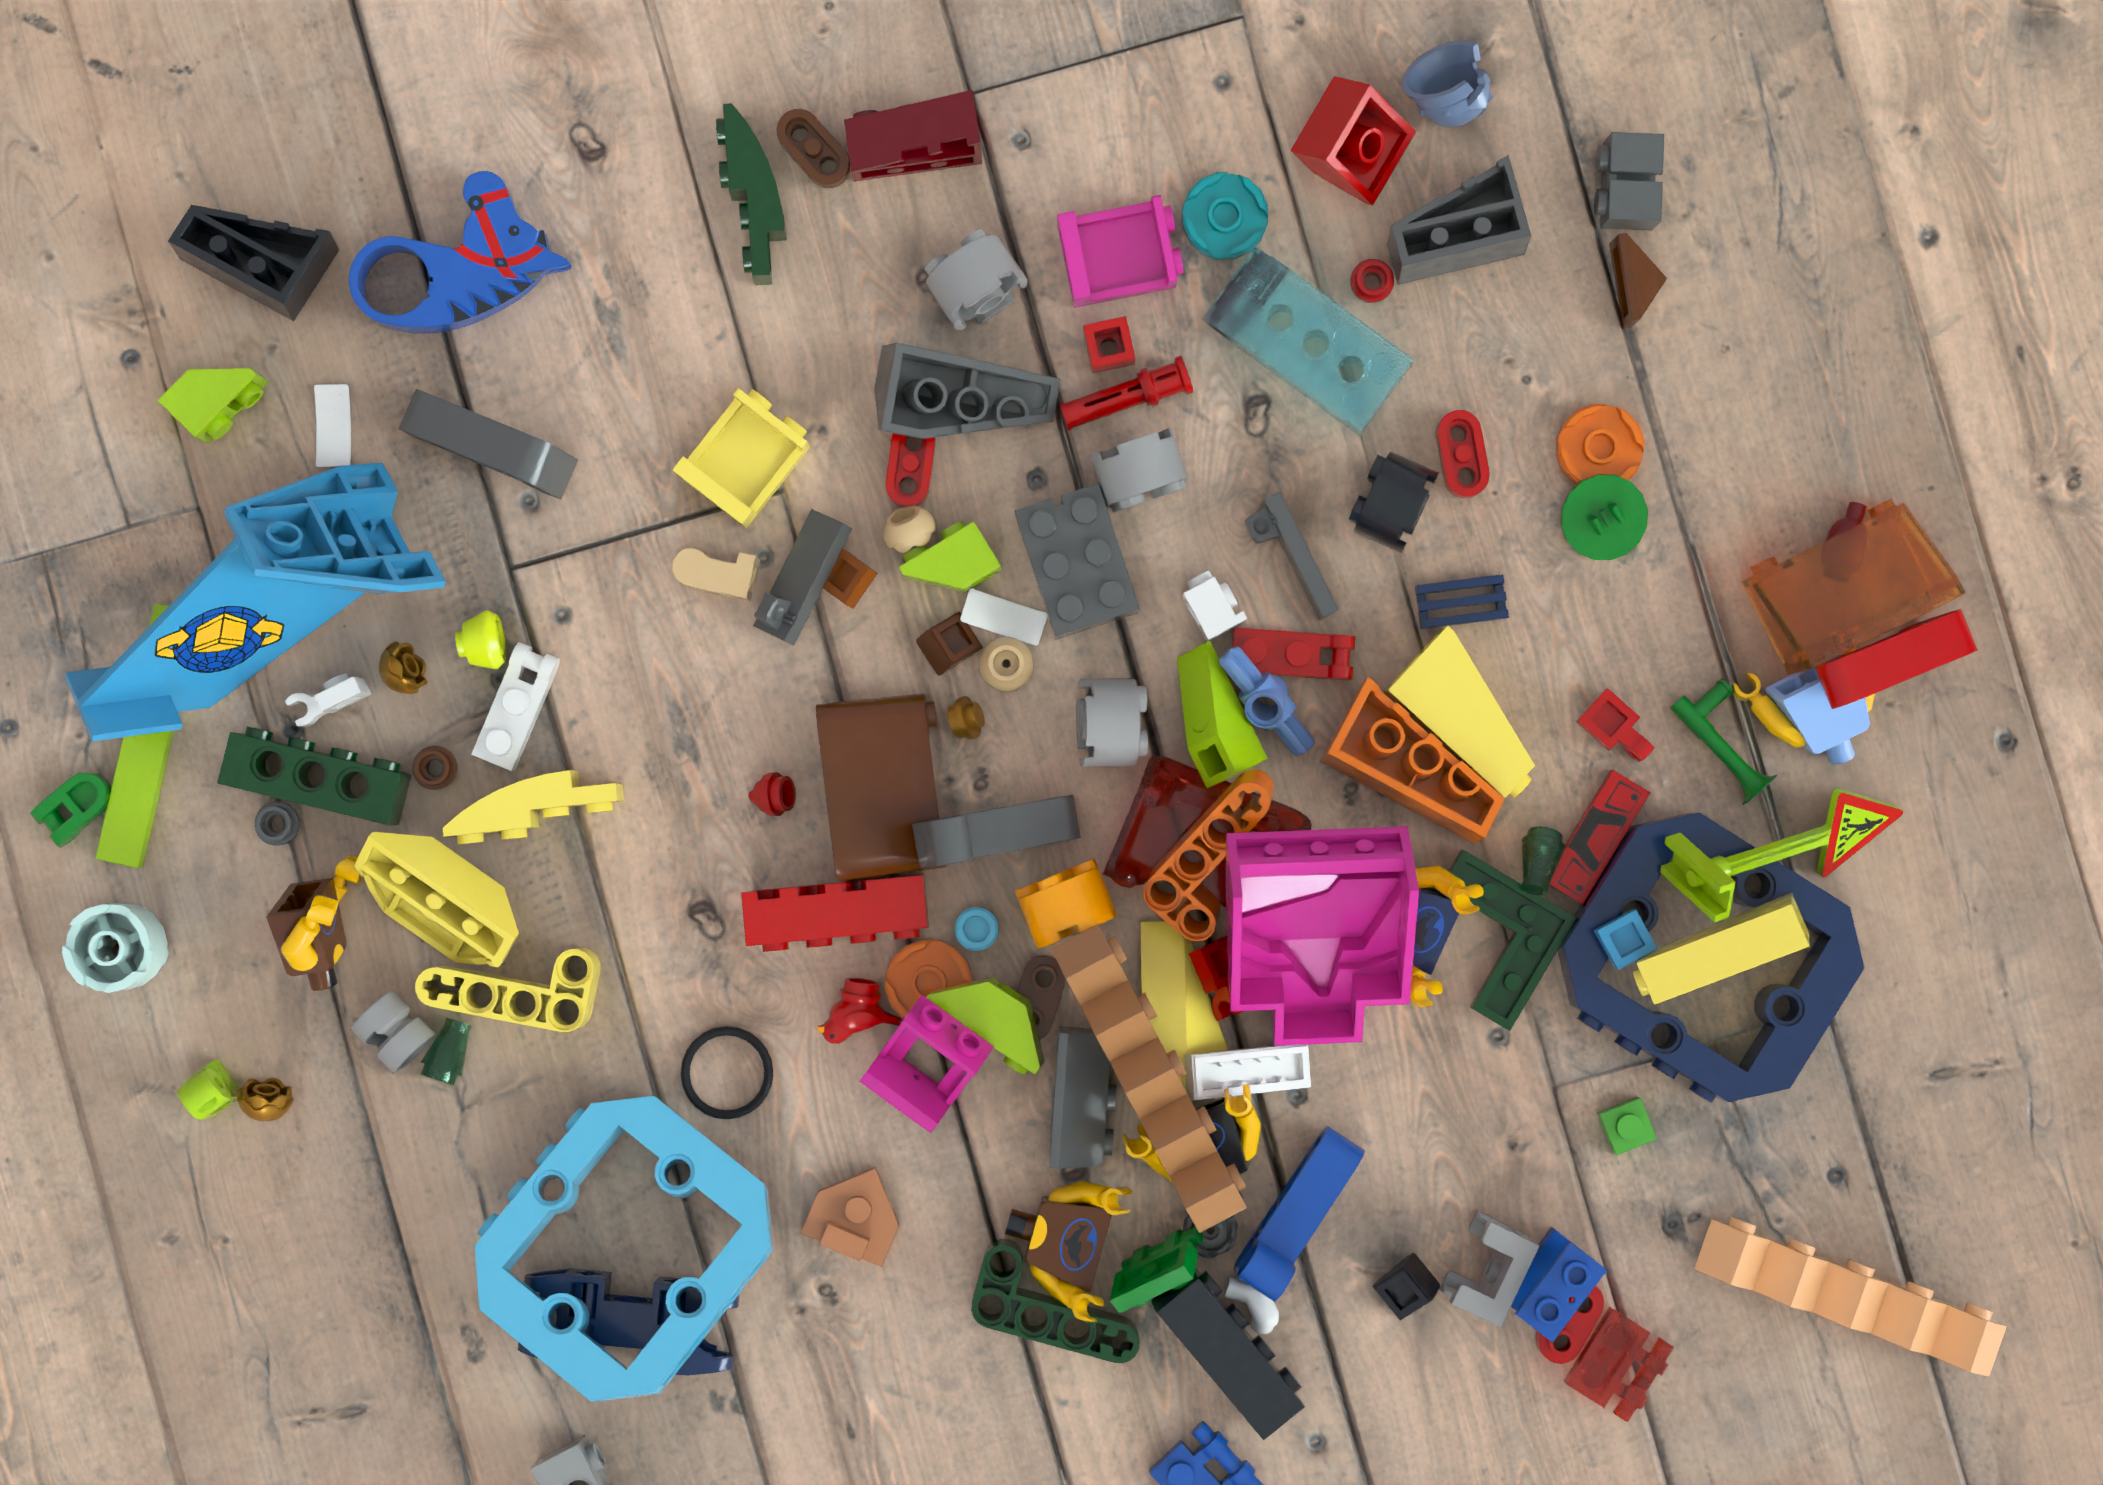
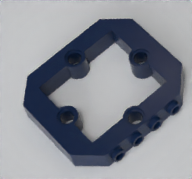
M1700 812L1686 813L1630 826L1585 902L1576 911L1574 916L1577 919L1558 949L1569 1003L1581 1011L1577 1019L1598 1032L1605 1026L1618 1035L1614 1041L1616 1044L1636 1056L1640 1050L1655 1058L1651 1066L1672 1079H1675L1678 1073L1692 1081L1689 1090L1710 1103L1713 1102L1715 1097L1727 1102H1733L1790 1089L1864 970L1851 908L1778 861L1731 876L1736 882L1732 899L1736 904L1755 908L1792 893L1806 927L1819 935L1788 986L1770 984L1758 992L1754 1001V1011L1764 1025L1737 1066L1689 1036L1684 1024L1677 1017L1660 1011L1651 1012L1597 978L1609 958L1594 930L1622 915L1624 906L1630 901H1635L1639 904L1641 919L1648 932L1653 929L1658 920V907L1649 896V893L1661 875V865L1667 864L1674 853L1665 845V838L1667 836L1681 832L1709 858L1716 856L1726 858L1754 849L1755 847ZM1754 873L1760 878L1761 890L1757 896L1752 898L1746 893L1744 883L1746 878ZM1785 995L1790 1003V1009L1785 1017L1778 1019L1773 1012V1004L1778 997ZM1665 1023L1669 1029V1038L1665 1044L1656 1046L1651 1039L1652 1030L1657 1024Z

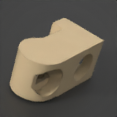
M686 548L675 555L672 561V572L679 583L690 589L751 602L760 559L756 555L739 552L735 564L709 558L705 553L696 548Z

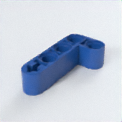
M1326 1126L1318 1135L1240 1253L1233 1267L1236 1277L1270 1300L1276 1301L1282 1295L1295 1273L1296 1267L1294 1262L1358 1167L1365 1150L1329 1126Z

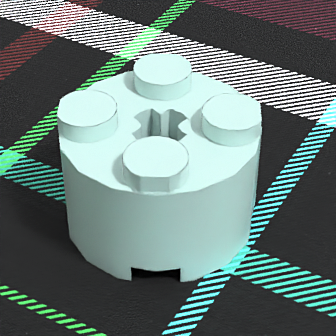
M108 903L85 909L72 919L70 923L72 926L67 934L66 945L62 946V955L66 969L75 981L82 986L86 985L96 991L106 993L129 990L145 985L158 974L161 967L166 964L169 955L166 934L160 921L146 907L129 903ZM117 940L119 943L118 954H113L111 948L117 944Z

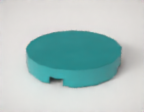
M1216 172L1200 179L1189 190L1182 208V227L1189 243L1201 254L1215 260H1234L1249 254L1261 242L1268 224V205L1261 189L1249 178L1242 175Z

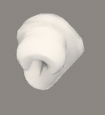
M1229 1276L1224 1290V1297L1247 1305L1252 1316L1251 1327L1255 1332L1259 1334L1270 1333L1279 1321V1311L1274 1301L1241 1279Z

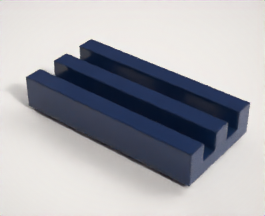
M1504 575L1416 585L1415 592L1420 630L1509 618L1505 602L1507 600L1506 592H1504L1503 587ZM1493 586L1494 593L1427 602L1425 595ZM1493 602L1496 604L1495 611L1428 618V611Z

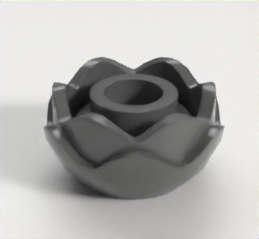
M1189 1214L1184 1219L1183 1232L1195 1227ZM1234 1215L1214 1225L1212 1233H1208L1206 1230L1201 1232L1203 1243L1195 1246L1198 1250V1255L1205 1258H1214L1232 1249L1236 1242L1238 1228Z

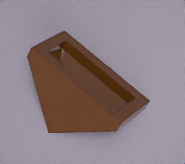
M1627 233L1618 234L1609 243L1622 327L1624 329L1632 327L1642 318L1667 278Z

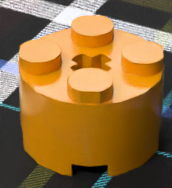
M1095 858L1014 891L1037 949L1059 942L1060 938L1063 939L1076 933L1084 932L1097 924L1100 925L1118 916Z

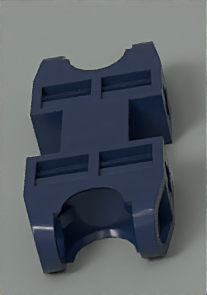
M574 1268L540 1271L525 1275L524 1283L535 1292H539V1295L545 1299L557 1293H568L581 1299L588 1307L590 1314L589 1324L585 1333L603 1348L605 1346L643 1349L671 1315L666 1305V1294L670 1286L681 1278L660 1276L654 1282L653 1298L610 1294L612 1272ZM688 1289L681 1295L679 1304L684 1313L690 1314L700 1308L702 1296L698 1289ZM739 1295L728 1309H734L739 1306ZM565 1304L556 1309V1327L560 1330L568 1328L574 1321L575 1314L573 1308L569 1304ZM703 1339L675 1375L689 1376L729 1370L733 1368L734 1355L730 1352L717 1350L716 1345L709 1344ZM518 1342V1350L520 1352L537 1358Z

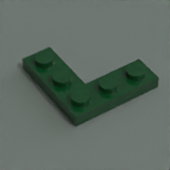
M1461 850L1450 867L1449 872L1463 880L1465 887L1472 884H1478L1483 887V896L1478 898L1469 897L1472 904L1478 906L1481 913L1514 932L1470 1008L1510 1031L1577 917L1467 851Z

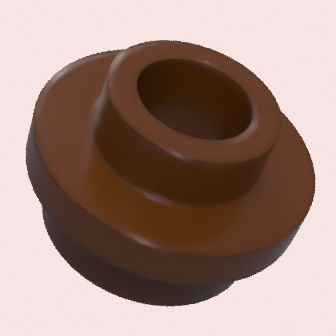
M429 746L422 749L416 755L412 771L416 781L421 786L427 789L438 790L447 787L455 779L457 762L454 755L446 748ZM433 760H439L443 765V770L438 776H433L429 771V765Z

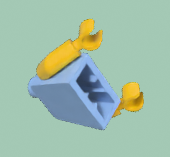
M1847 626L1843 629L1848 641L1847 644L1841 643L1837 633L1833 630L1828 634L1826 643L1834 654L1766 687L1765 690L1768 695L1762 696L1759 692L1761 682L1755 674L1747 673L1745 675L1754 686V690L1750 694L1743 693L1736 683L1732 685L1733 695L1738 700L1750 701L1753 704L1751 710L1771 734L1794 748L1803 746L1813 754H1820L1825 751L1831 764H1842L1854 757L1855 752L1850 738L1868 729L1870 725L1868 712L1872 709L1875 694H1872L1853 703L1831 709L1815 670V667L1856 650L1855 645L1858 643L1859 633L1852 626Z

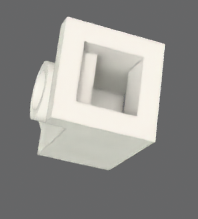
M1210 571L1204 572L1186 583L1189 590L1183 593L1182 599L1206 642L1247 620L1244 611L1235 615L1232 608L1238 604L1226 582L1219 585L1215 576L1212 577Z

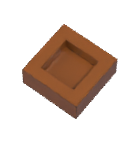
M842 549L823 589L845 605L854 609L878 573L850 552Z

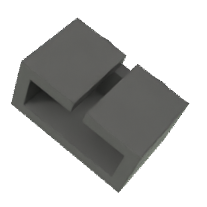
M1611 132L1603 142V145L1597 147L1595 168L1596 172H1602L1601 189L1597 188L1595 192L1594 214L1601 215L1600 229L1652 231L1661 222L1663 182H1655L1656 175L1663 174L1664 134Z

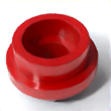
M1364 260L1354 268L1351 274V289L1355 296L1364 302H1380L1387 298L1393 289V271L1381 260ZM1367 275L1376 276L1380 282L1379 287L1375 289L1368 288L1364 283V278Z

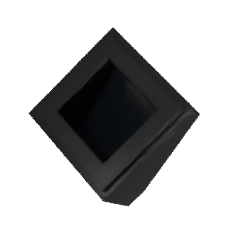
M1412 1253L1376 1281L1372 1287L1398 1319L1402 1320L1431 1302L1438 1292L1440 1284L1419 1257Z

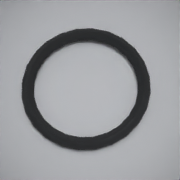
M737 1027L713 1028L697 1037L686 1050L681 1065L682 1086L688 1099L704 1114L719 1119L740 1118L753 1112L767 1097L773 1080L772 1059L767 1048L752 1033ZM725 1035L736 1036L750 1043L759 1053L764 1067V1080L759 1093L747 1105L733 1110H720L707 1105L695 1093L690 1079V1066L697 1050L708 1040Z

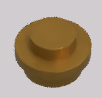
M963 696L958 698L955 704L948 707V722L957 738L966 737L972 740L980 736L981 727L985 725V718L982 708L977 702H973L969 697Z

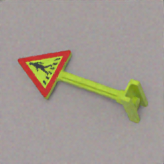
M1835 788L1832 791L1825 825L1726 858L1723 856L1707 857L1681 832L1667 836L1665 838V845L1674 852L1672 862L1661 865L1660 873L1715 923L1730 916L1736 883L1731 876L1821 846L1816 872L1825 878L1901 817L1903 810L1893 804Z

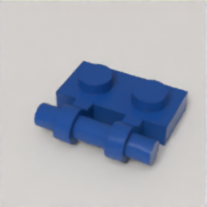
M1204 1421L1200 1422L1191 1432L1201 1443L1194 1452L1180 1440L1149 1469L1150 1475L1160 1485H1263L1254 1475L1255 1469L1247 1460L1241 1461L1227 1446L1228 1440L1220 1431L1214 1432ZM1212 1458H1215L1228 1472L1221 1481L1204 1465Z

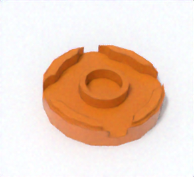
M1592 404L1578 409L1563 423L1556 438V457L1561 471L1575 485L1581 480L1597 474H1615L1629 480L1637 472L1644 452V437L1639 424L1627 411L1605 404Z
M923 939L906 945L893 957L886 972L885 991L891 1007L904 1019L921 995L926 997L933 990L972 982V974L967 960L955 947L941 940Z

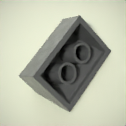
M1059 1026L1049 1168L1103 1166V1155L1112 1156L1113 1129H1106L1105 1125L1106 1111H1115L1117 1085L1108 1084L1109 1068L1112 1065L1093 1030L1090 1028Z

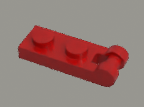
M1233 628L1232 647H1240L1261 674L1269 672L1272 675L1353 680L1354 667L1349 666L1350 650H1355V636ZM1320 648L1333 649L1332 665L1319 664Z

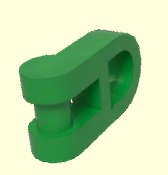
M78 773L39 803L30 814L38 824L44 823L52 832L50 838L58 848H61L74 840L80 834V831L107 809L111 786L101 775ZM64 805L73 815L67 821L59 814Z

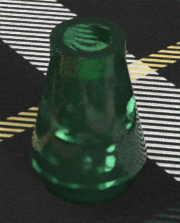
M1542 826L1532 827L1528 830L1527 835L1522 838V889L1529 894L1545 895L1548 893L1549 884L1565 851V845L1562 842L1563 836L1555 829Z
M447 1017L444 1026L420 1062L424 1064L421 1075L454 1086L457 1077H462L468 1036L472 1026Z

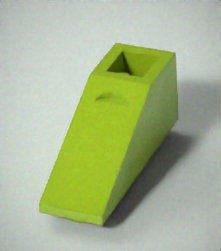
M1205 642L1177 657L1187 748L1206 788H1210L1267 760L1265 751L1245 715V711L1225 670L1219 663V658L1211 642Z

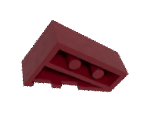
M973 90L879 112L876 110H864L853 114V118L844 120L850 167L854 182L982 164Z

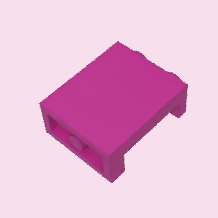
M1161 195L1152 196L1151 201L1080 216H1075V211L1057 214V226L1074 308L1173 289L1177 285V275L1184 274L1180 249L1171 248L1168 234L1175 231L1172 209L1170 205L1163 207Z

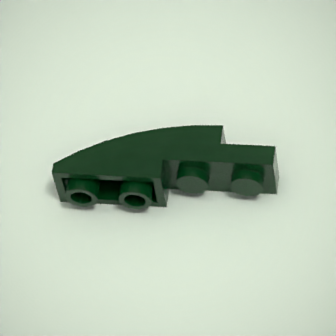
M732 103L723 104L724 118L716 119L718 145H726L727 161H719L721 188H729L732 201L747 200V203H739L741 230H749L750 246H742L744 273L752 272L755 285L772 284L770 242L787 240L784 215L776 181L768 159L746 120Z

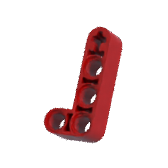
M1962 609L1915 623L1899 630V633L1816 666L1815 670L1831 709L1853 703L1976 652L1978 649Z

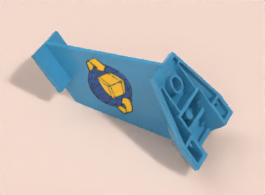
M383 463L339 466L225 507L224 515L235 539L111 667L66 672V682L91 741L182 729V721L178 712L212 707L365 592L386 594L443 588L446 581L431 552L420 551L410 553L392 519L398 491Z

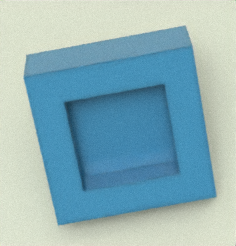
M1631 909L1594 930L1616 970H1620L1658 949L1636 909Z

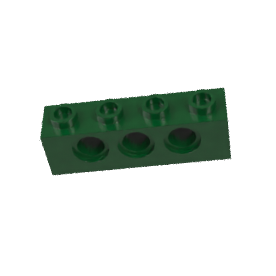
M248 726L246 727L245 734L230 732L217 784L385 825L399 826L411 779L410 774L399 772L400 763L375 757L373 765L356 761L358 756L356 752L335 747L331 748L330 755L314 751L315 742L289 737L288 744L272 741L273 732ZM272 753H277L282 760L281 770L275 776H271L266 770V760ZM315 763H319L325 772L323 782L317 787H314L308 779V771ZM358 773L364 775L367 780V790L360 797H356L350 789V782Z

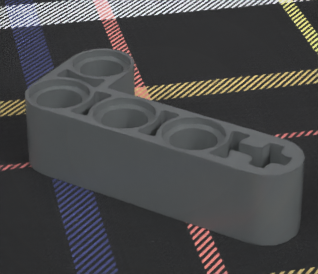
M418 389L415 390L399 426V430L413 437L512 477L560 500L578 462L577 458L550 443Z
M1073 795L912 824L920 868L954 864L978 857L1081 838Z

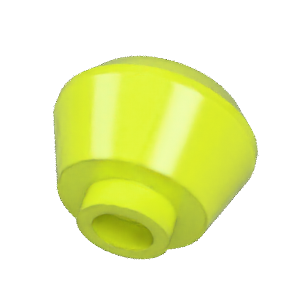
M485 610L463 622L462 631L455 633L458 655L460 658L467 657L470 665L495 670L506 661L505 637L501 620L497 614Z

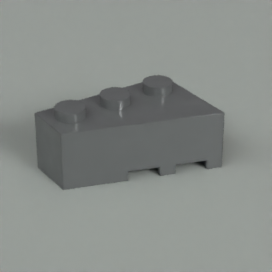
M1509 155L1497 161L1494 167L1475 178L1472 176L1462 182L1459 188L1441 199L1437 197L1391 225L1387 247L1398 285L1525 255L1531 238V232Z

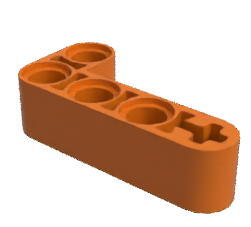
M1251 769L1240 774L1161 858L1148 876L1143 890L1145 903L1179 934L1190 941L1199 942L1209 938L1213 934L1220 916L1221 906L1219 900L1201 884L1226 857V833L1216 830L1212 822L1217 819H1225L1234 828L1233 831L1228 833H1248L1265 816L1273 798L1274 784L1269 775L1261 770ZM1254 790L1258 791L1260 796H1253L1245 804L1244 810H1242L1240 805L1245 792L1250 794ZM1196 850L1203 855L1205 861L1192 863L1184 856V852ZM1161 880L1168 881L1175 887L1176 891L1164 893L1157 888L1155 883ZM1194 909L1202 910L1208 915L1209 920L1203 922L1196 921L1189 915V911Z

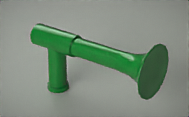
M1720 679L1695 704L1683 695L1670 709L1734 774L1744 791L1742 805H1745L1777 777V774L1767 776L1752 769L1718 734L1714 726L1706 718L1722 701L1734 694L1733 688L1724 679Z

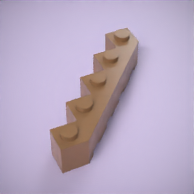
M1097 924L1052 948L1051 950L1065 979L1077 998L1098 1042L1110 1061L1125 1094L1137 1113L1198 1232L1201 1233L1246 1209L1247 1207L1239 1191L1247 1187L1235 1164L1233 1163L1226 1167L1209 1135L1217 1130L1205 1107L1196 1110L1179 1077L1187 1074L1175 1049L1166 1053L1150 1022L1157 1015L1145 993L1136 996L1120 964L1128 959L1116 936L1107 940L1100 925Z

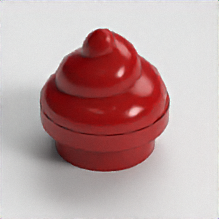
M772 772L762 776L761 780L754 785L753 790L749 792L748 797L760 811L770 816H781L785 811H790L794 807L796 791L794 783L789 776H782L778 772Z

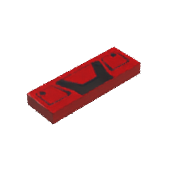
M1610 770L1543 882L1578 904L1583 905L1651 792L1615 770Z

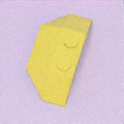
M372 832L368 836L354 864V868L359 875L364 876L369 891L386 915L456 963L488 964L491 967H499L503 963L519 932L505 888L433 837Z

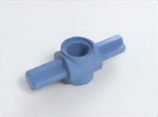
M1232 647L1220 657L1219 663L1241 689L1238 698L1245 705V715L1249 722L1256 727L1264 728L1266 731L1273 729L1294 755L1306 753L1314 745L1315 741L1313 736L1293 713L1296 705L1289 697V688L1286 682L1269 672L1261 674L1240 647ZM1269 697L1276 702V705H1264L1258 698Z

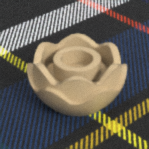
M916 505L904 506L895 510L889 515L884 526L886 545L901 553L908 552L912 546L926 545L930 541L932 532H936L934 516L926 509Z
M1000 637L993 640L983 649L979 658L980 673L983 680L989 686L1003 692L1017 690L1028 682L1033 674V657L1030 649L1023 642L1012 637ZM1004 660L1010 661L1011 665L1009 668L1002 666Z

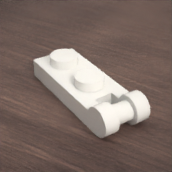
M521 642L516 644L509 660V666L471 755L515 772L558 670L560 658L548 653L545 656H541L532 652V647ZM525 668L537 672L534 685L521 680Z

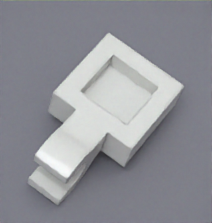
M346 673L326 681L323 684L325 690L313 696L305 693H295L290 695L285 702L287 706H295L300 702H304L307 705V714L295 721L297 726L307 727L314 724L321 716L327 713H334L372 694L365 679L354 676L349 678Z

